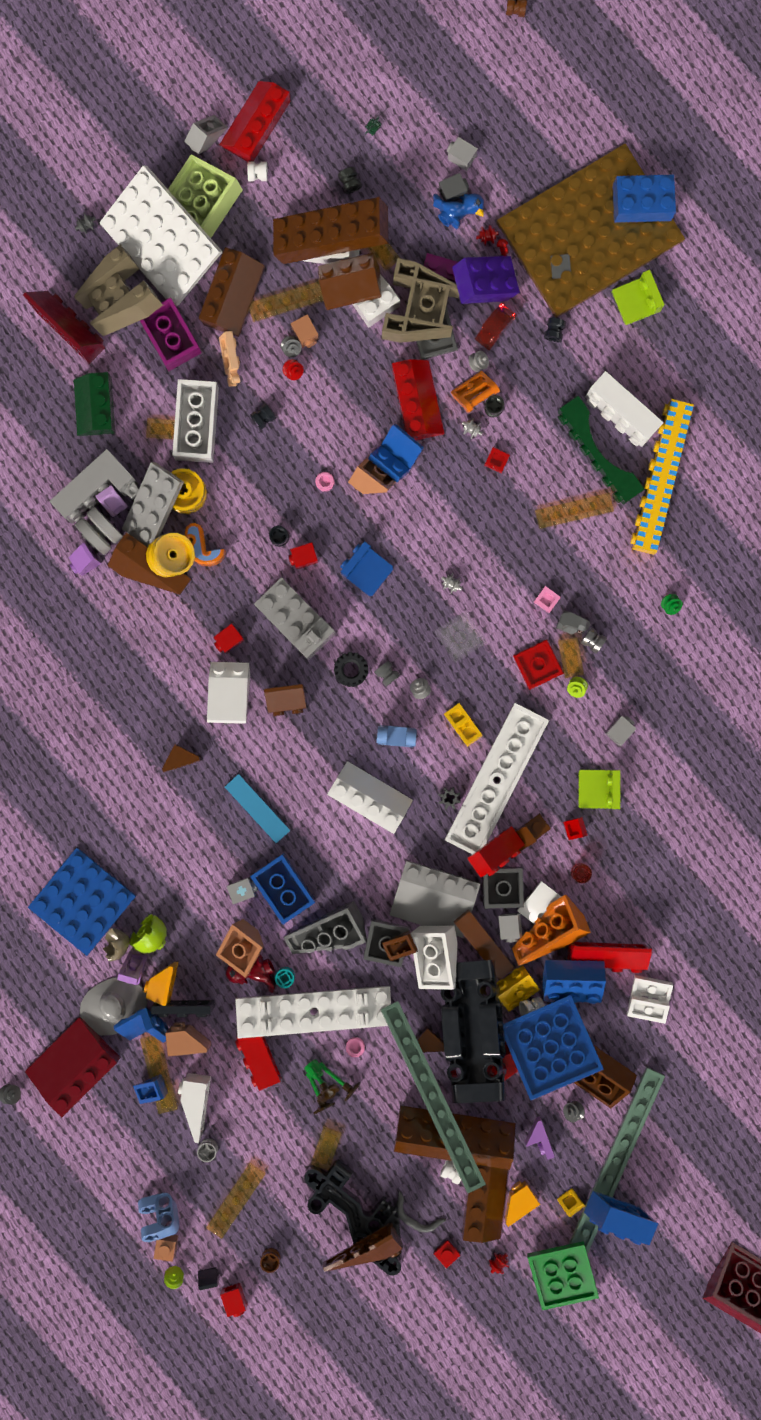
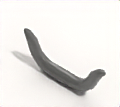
M398 1192L397 1215L405 1224L419 1232L428 1233L434 1231L446 1221L445 1218H440L430 1225L420 1224L404 1213V1197L402 1192Z

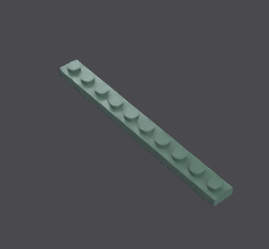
M399 1001L381 1009L382 1015L467 1194L486 1185Z
M648 1067L645 1068L591 1194L595 1191L613 1197L665 1078L664 1074ZM583 1210L569 1244L584 1241L588 1254L598 1231V1226L589 1221L590 1218Z

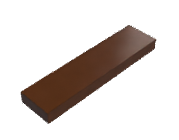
M469 909L453 921L483 960L495 961V973L499 980L514 969V966Z

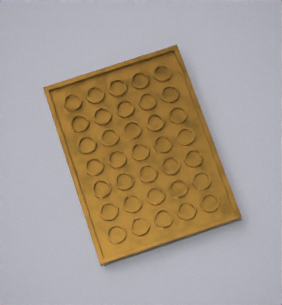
M626 143L499 218L496 222L555 318L685 240L673 218L671 221L614 223L613 183L616 177L645 175ZM569 254L571 272L564 271L561 274V278L552 279L551 263L554 266H559L562 263L560 255Z

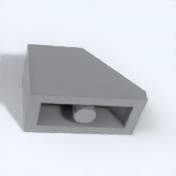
M215 115L192 124L184 142L190 146L192 151L200 154L207 151L228 129V126Z

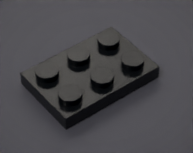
M171 1000L166 1006L155 1002L151 1006V1014H157V1017H168L169 1014H176V1017H188V1014H196V1017H207L215 1008V1000Z

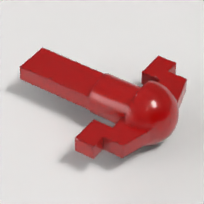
M499 239L497 247H499L501 255L507 256L508 242L506 239Z

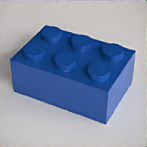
M674 174L617 176L613 183L614 223L671 221L676 213Z
M284 853L250 876L283 925L316 902Z
M545 960L542 978L543 1001L553 1003L571 995L574 1003L588 1002L595 1004L602 1002L606 984L604 961Z
M595 1191L592 1192L584 1210V1213L590 1218L589 1221L597 1225L599 1231L605 1234H609V1232L614 1233L616 1237L622 1240L628 1238L637 1245H641V1243L650 1245L659 1224L642 1208Z

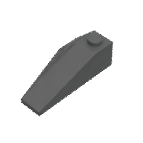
M355 901L342 905L283 937L292 954L311 953L319 950H347L367 941L363 916Z

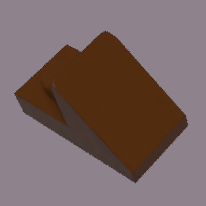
M540 813L516 830V833L525 844L519 851L537 842L538 838L551 829Z

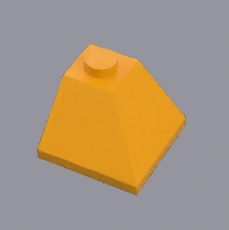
M173 962L152 976L149 981H146L144 992L147 993L146 999L166 1006L171 1001L179 962Z

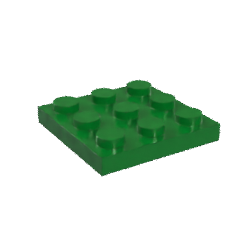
M584 1241L527 1253L542 1310L599 1298Z

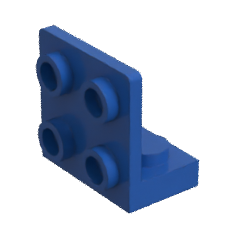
M394 424L381 446L373 451L368 459L398 483L410 472L424 447L397 424Z

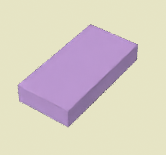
M112 485L95 496L112 517L128 507Z

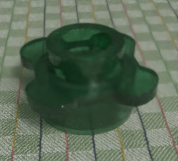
M379 116L375 120L373 118L369 120L365 126L367 128L365 134L369 133L373 136L382 125L378 121Z

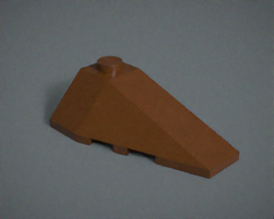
M126 532L115 547L107 566L124 578L180 595L191 579L185 574L174 577H162L155 574L147 563L146 552L148 547Z
M390 1222L323 1262V1270L326 1272L384 1260L390 1256L391 1258L396 1257L403 1249V1242Z

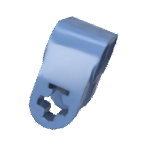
M379 725L377 743L380 745L414 748L416 745L417 729Z
M168 1193L144 1197L138 1201L139 1213L149 1214L156 1212L157 1223L141 1228L142 1241L152 1242L178 1232L180 1224L177 1204ZM169 1202V1205L163 1208L164 1204ZM168 1221H172L170 1225L165 1226Z

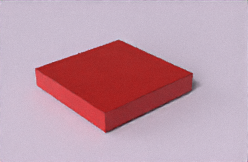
M547 639L513 655L529 690L564 674Z

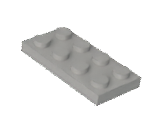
M151 462L122 530L148 547L153 539L160 536L184 481L156 462Z

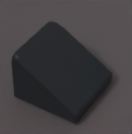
M217 1267L198 1271V1289L200 1291L218 1286L220 1279Z

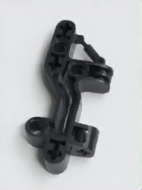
M339 1159L334 1162L327 1172L318 1165H309L306 1168L304 1175L305 1183L314 1190L308 1198L307 1207L310 1213L320 1214L331 1203L346 1216L353 1244L358 1242L359 1238L362 1239L390 1222L401 1239L399 1217L395 1214L398 1206H392V1202H387V1198L383 1196L371 1211H365L361 1200L344 1187L353 1174V1170ZM317 1173L316 1177L310 1178V1174ZM318 1199L322 1204L314 1206L311 1201ZM374 1220L377 1221L379 1225L377 1227H371L369 1223ZM401 1253L396 1257L391 1258L390 1256L387 1259L374 1261L373 1263L388 1275H397L401 1270ZM395 1261V1262H396V1266H395V1265H391V1267H390V1266H389V1262H390V1263H393V1262Z

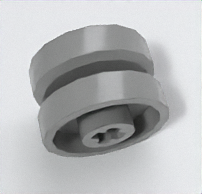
M93 506L87 512V516L93 524L91 525L86 519L81 518L74 525L93 548H96L105 555L111 550V546L105 538L107 537L117 544L123 536Z

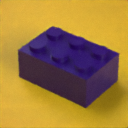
M511 256L465 257L452 267L461 304L504 302L520 293Z

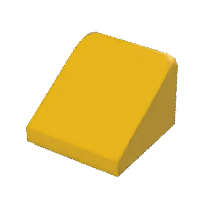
M573 1188L557 1199L569 1217H572L585 1207V1204Z

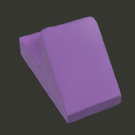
M129 951L117 980L139 985L148 956Z
M539 1116L536 1117L527 1135L525 1145L530 1146L538 1143L541 1155L545 1154L547 1160L555 1156Z

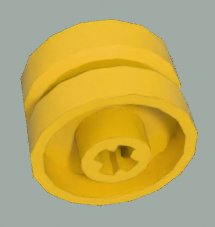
M180 468L172 471L173 475L184 481L172 509L180 514L197 512L203 507L207 497L204 482L196 472L190 469Z
M168 533L153 539L148 545L146 559L150 569L155 574L162 577H174L187 572L191 568L195 559V552L191 541L184 535Z

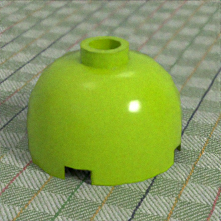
M150 914L139 924L142 926L137 934L133 932L129 940V945L137 951L146 954L157 949L161 950L166 944L165 938L167 936V928L162 920Z

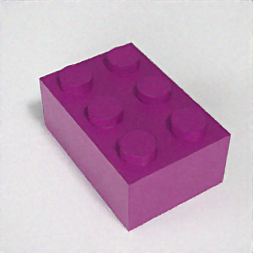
M171 297L161 302L163 306L149 317L140 320L168 372L201 354L199 346Z

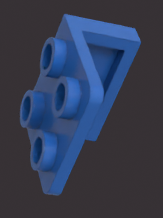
M364 541L362 545L359 543L354 548L352 558L350 560L347 558L340 566L342 568L341 575L368 596H373L393 571V566L374 552L371 546Z
M147 1008L136 1011L134 1015L121 1019L114 1025V1030L128 1040L148 1032L162 1043L166 1042V1032L169 1029L160 1017H157L156 1014H151V1011Z

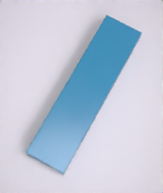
M240 774L225 786L229 793L275 843L290 831Z

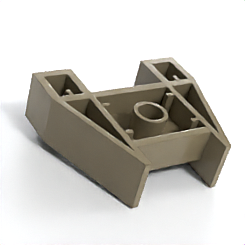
M121 244L103 258L74 295L75 299L86 310L94 306L99 316L92 320L90 324L102 336L147 318L163 306L156 293L144 280L130 290L125 280L138 271L139 267Z
M397 258L393 285L409 288L410 294L405 316L385 314L382 339L403 343L451 337L453 326L444 325L443 321L448 297L459 299L457 285L417 262Z

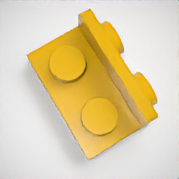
M523 965L497 982L500 988L498 998L508 1012L517 1007L521 1001L527 1000L540 990Z

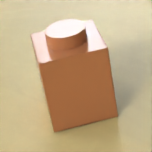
M308 314L291 323V328L302 348L305 346L310 348L317 343L316 340L319 339V336Z
M171 1235L156 1240L153 1259L173 1262L179 1235Z

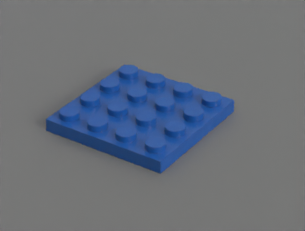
M77 847L28 908L83 954L88 956L134 900L136 895Z
M571 995L503 1024L505 1041L531 1101L604 1070Z

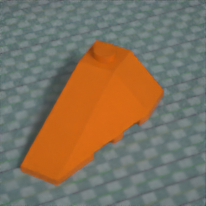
M563 895L549 904L546 908L547 911L541 918H537L536 924L531 930L525 932L512 947L518 966L572 944L591 933L585 916L567 895Z

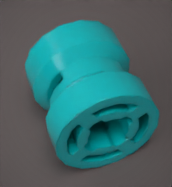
M290 967L280 968L275 976L276 984L281 988L290 987L295 980V973Z

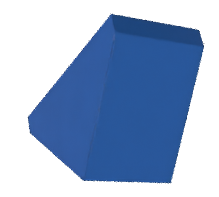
M161 1074L133 1086L140 1104L162 1100L168 1093Z

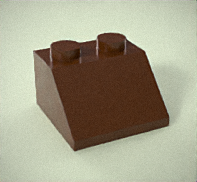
M303 684L264 689L268 713H273V717L283 716L285 711H292V714L304 713L303 709H307L305 687Z

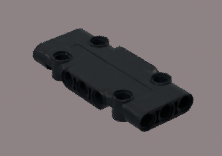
M495 961L459 962L456 964L454 997L452 998L450 995L451 989H441L440 993L445 1001L441 1014L445 1058L450 1062V1066L447 1069V1077L451 1080L452 1103L505 1101L504 1076L507 1068L503 1063V1058L505 1057L506 1049L502 1005L498 1001L500 988L496 983ZM487 986L491 989L489 995L486 993ZM493 1066L497 1068L496 1075L492 1071ZM457 1068L461 1071L460 1077L456 1073Z

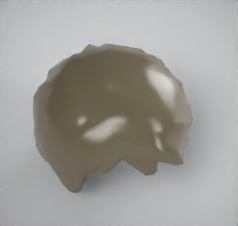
M111 928L105 936L109 945L104 947L103 950L107 953L105 957L108 961L119 960L126 953L129 946V937L124 932Z

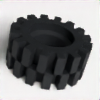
M344 653L337 658L334 664V674L342 685L356 687L367 678L368 665L364 657L358 653ZM349 662L357 664L359 668L358 674L354 677H348L344 673V666Z

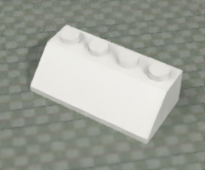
M348 761L327 794L393 834L413 801L411 798Z

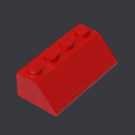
M258 81L219 145L246 162H253L290 104V92L274 82Z
M409 359L392 363V372L405 432L415 440L444 435L429 360Z
M574 942L569 944L568 960L604 961L605 968H610L612 972H623V969H631L633 973H642V970H648L652 955V949L646 944Z

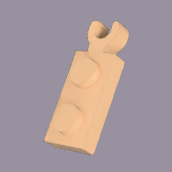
M225 331L219 337L225 375H228V386L232 387L237 386L236 383H240L237 373L240 361L239 357L236 356V339L233 338L232 331Z

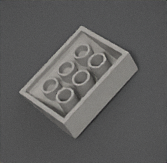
M406 860L389 915L423 926H455L456 936L463 938V933L453 921L468 909L472 912L480 883Z

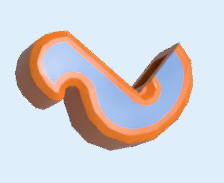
M191 523L186 527L185 537L190 541L193 540L194 561L201 566H214L221 563L225 558V549L207 552L202 526L197 523Z

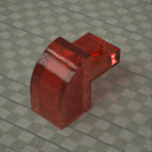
M502 303L482 325L483 327L475 340L490 351L517 315Z

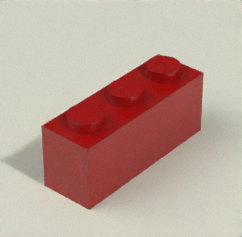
M511 826L467 859L480 878L486 874L490 877L499 870L498 866L501 868L510 862L509 857L513 859L521 853L519 849L525 844Z
M264 1036L237 1038L235 1040L238 1050L242 1051L245 1056L243 1062L246 1069L250 1068L252 1073L250 1078L254 1087L257 1086L259 1091L281 1082L282 1077Z

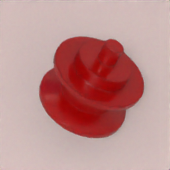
M489 225L487 230L481 227L476 240L480 239L484 246H486L487 241H491L494 244L496 235H499V232H495L491 225Z
M289 359L284 363L282 371L288 379L295 381L301 378L304 368L297 360Z
M494 1253L495 1260L489 1259L490 1267L492 1268L490 1272L492 1274L494 1272L504 1274V1266L510 1267L507 1259L508 1255L506 1253L504 1255Z

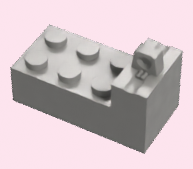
M106 449L52 498L50 503L65 519L73 524L84 518V513L93 506L97 507L99 505L95 496L110 485L112 487L115 486L124 496L128 495L131 499H134L139 490L137 487L139 483Z
M282 577L254 603L308 661L336 635L335 631Z

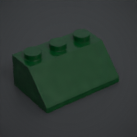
M108 372L88 373L74 379L77 436L115 434L112 377Z

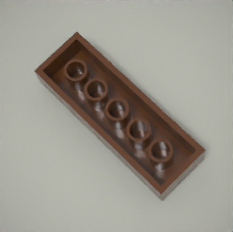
M380 197L273 219V255L283 264L389 244L388 206Z
M400 1105L394 1152L452 1161L428 1110ZM452 1113L476 1165L510 1170L514 1159L516 1123Z

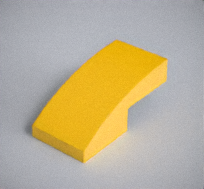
M460 703L444 713V716L467 747L483 736Z

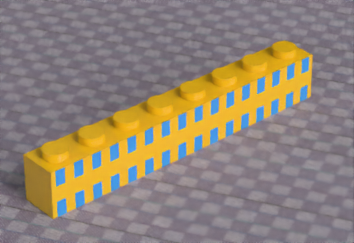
M671 399L668 404L664 405L662 415L665 416L664 423L657 432L660 434L659 441H655L653 452H656L649 464L648 470L651 471L650 478L647 477L645 480L644 489L647 490L645 496L641 497L639 507H642L641 514H637L635 520L637 530L636 533H632L630 544H633V550L653 555L658 551L694 404Z

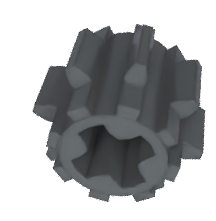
M444 787L445 793H438L442 797L438 804L444 803L445 810L448 806L455 809L454 804L461 803L457 800L460 793L455 794L454 787L450 791ZM447 793L455 797L452 799L453 803L451 804L448 801H444Z

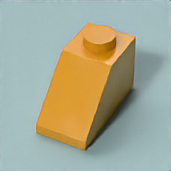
M521 1181L516 1182L511 1187L512 1190L509 1191L505 1213V1222L508 1227L540 1205L538 1198L526 1181L522 1183Z

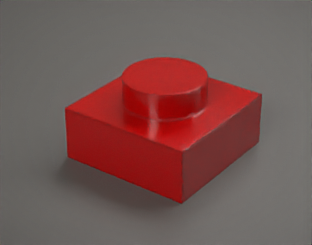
M493 447L484 466L502 473L510 455Z
M583 817L563 822L568 840L588 836Z
M448 1239L433 1252L446 1269L461 1256Z

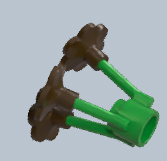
M317 1059L311 1061L304 1068L307 1072L306 1076L310 1080L317 1096L319 1105L318 1109L313 1112L314 1114L335 1105V1102L326 1103V1101L332 1099L340 1090L336 1084L328 1086L326 1082H323L321 1076L324 1072L322 1070L343 1086L342 1088L347 1092L344 1101H348L361 1084L358 1082L351 1086L348 1082L345 1083L328 1069L323 1062L319 1063ZM314 1080H317L319 1082L320 1088L322 1090L321 1093L319 1092Z

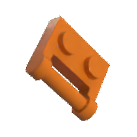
M480 371L452 390L451 394L464 407L465 411L469 413L473 410V407L492 394L496 395L499 393L500 389L483 371Z

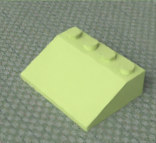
M192 154L168 188L171 194L210 238L243 190L235 177Z

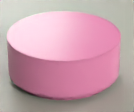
M321 472L317 475L315 483L319 490L326 492L333 488L335 481L329 472Z
M352 1037L347 1041L346 1052L348 1055L359 1057L364 1053L365 1044L362 1039Z

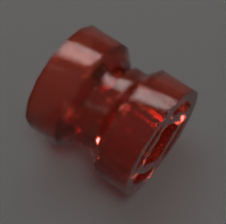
M577 863L571 869V876L578 883H586L591 879L592 871L587 865Z

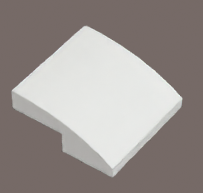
M540 881L530 896L524 901V907L519 908L517 911L533 924H536L535 921L538 917L541 918L549 904L561 896Z
M634 975L627 1016L665 1024L670 1007L669 1000L673 983Z

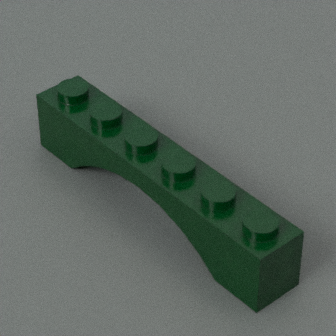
M579 395L559 409V421L562 425L566 424L570 429L569 435L574 441L577 440L581 446L579 448L584 456L588 455L592 460L590 463L592 468L596 472L599 471L603 476L601 478L602 482L607 488L611 487L614 492L612 495L618 503L621 502L624 505L645 490L633 473L614 466L599 452L590 432L589 410Z

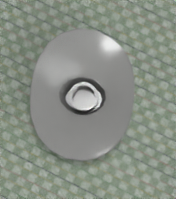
M114 977L94 986L87 992L81 1002V1018L99 1035L117 1034L118 1032L114 1030V1025L121 1019L128 1018L134 1015L136 1011L147 1007L146 993L140 984L125 983L117 980L118 977Z

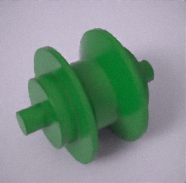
M668 594L661 601V607L668 615L678 613L683 606L682 601L676 594Z

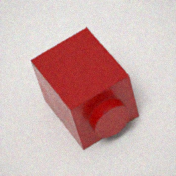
M312 542L290 549L291 555H288L291 566L295 565L296 569L318 563Z
M230 624L213 637L216 640L213 644L220 653L224 651L226 654L244 641V638L233 624Z
M241 1283L222 1288L220 1296L227 1317H238L244 1314L248 1304Z

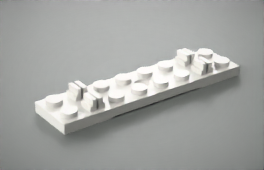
M514 703L445 841L471 854L487 843L549 722L548 719ZM494 777H500L501 781L499 784L493 782Z
M390 986L235 998L237 1038L388 1026L381 1009L391 1005ZM312 1008L318 1010L316 1015L310 1013Z

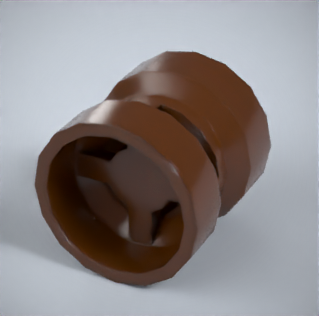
M508 0L506 15L512 16L516 14L518 17L524 18L527 0Z
M275 1248L264 1250L260 1260V1266L263 1271L273 1273L278 1269L281 1259L279 1251Z

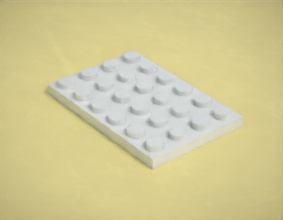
M145 165L141 167L100 221L101 226L118 245L121 244L139 269L167 300L171 297L176 307L222 253V250L150 168Z

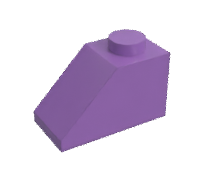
M82 543L69 557L72 562L69 565L75 574L79 573L82 576L102 564L92 548L86 543Z

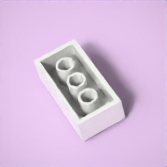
M606 371L592 385L585 396L587 403L592 408L597 407L604 419L613 421L616 424L615 428L623 434L625 432L630 436L629 440L635 446L640 445L643 447L664 423Z
M178 379L172 454L175 460L214 462L219 392L217 382Z

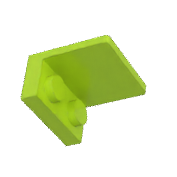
M650 270L643 272L640 279L612 290V295L625 325L661 312L664 307V302Z
M579 770L578 807L620 809V770Z

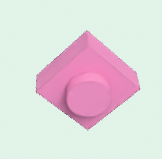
M545 586L534 603L550 613L561 597Z

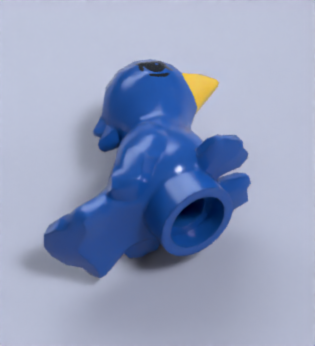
M434 194L433 206L440 209L439 220L445 226L449 227L452 225L457 230L460 226L459 221L466 215L476 214L483 217L484 199L479 194H464V197H460L463 200L462 202H446L438 194Z

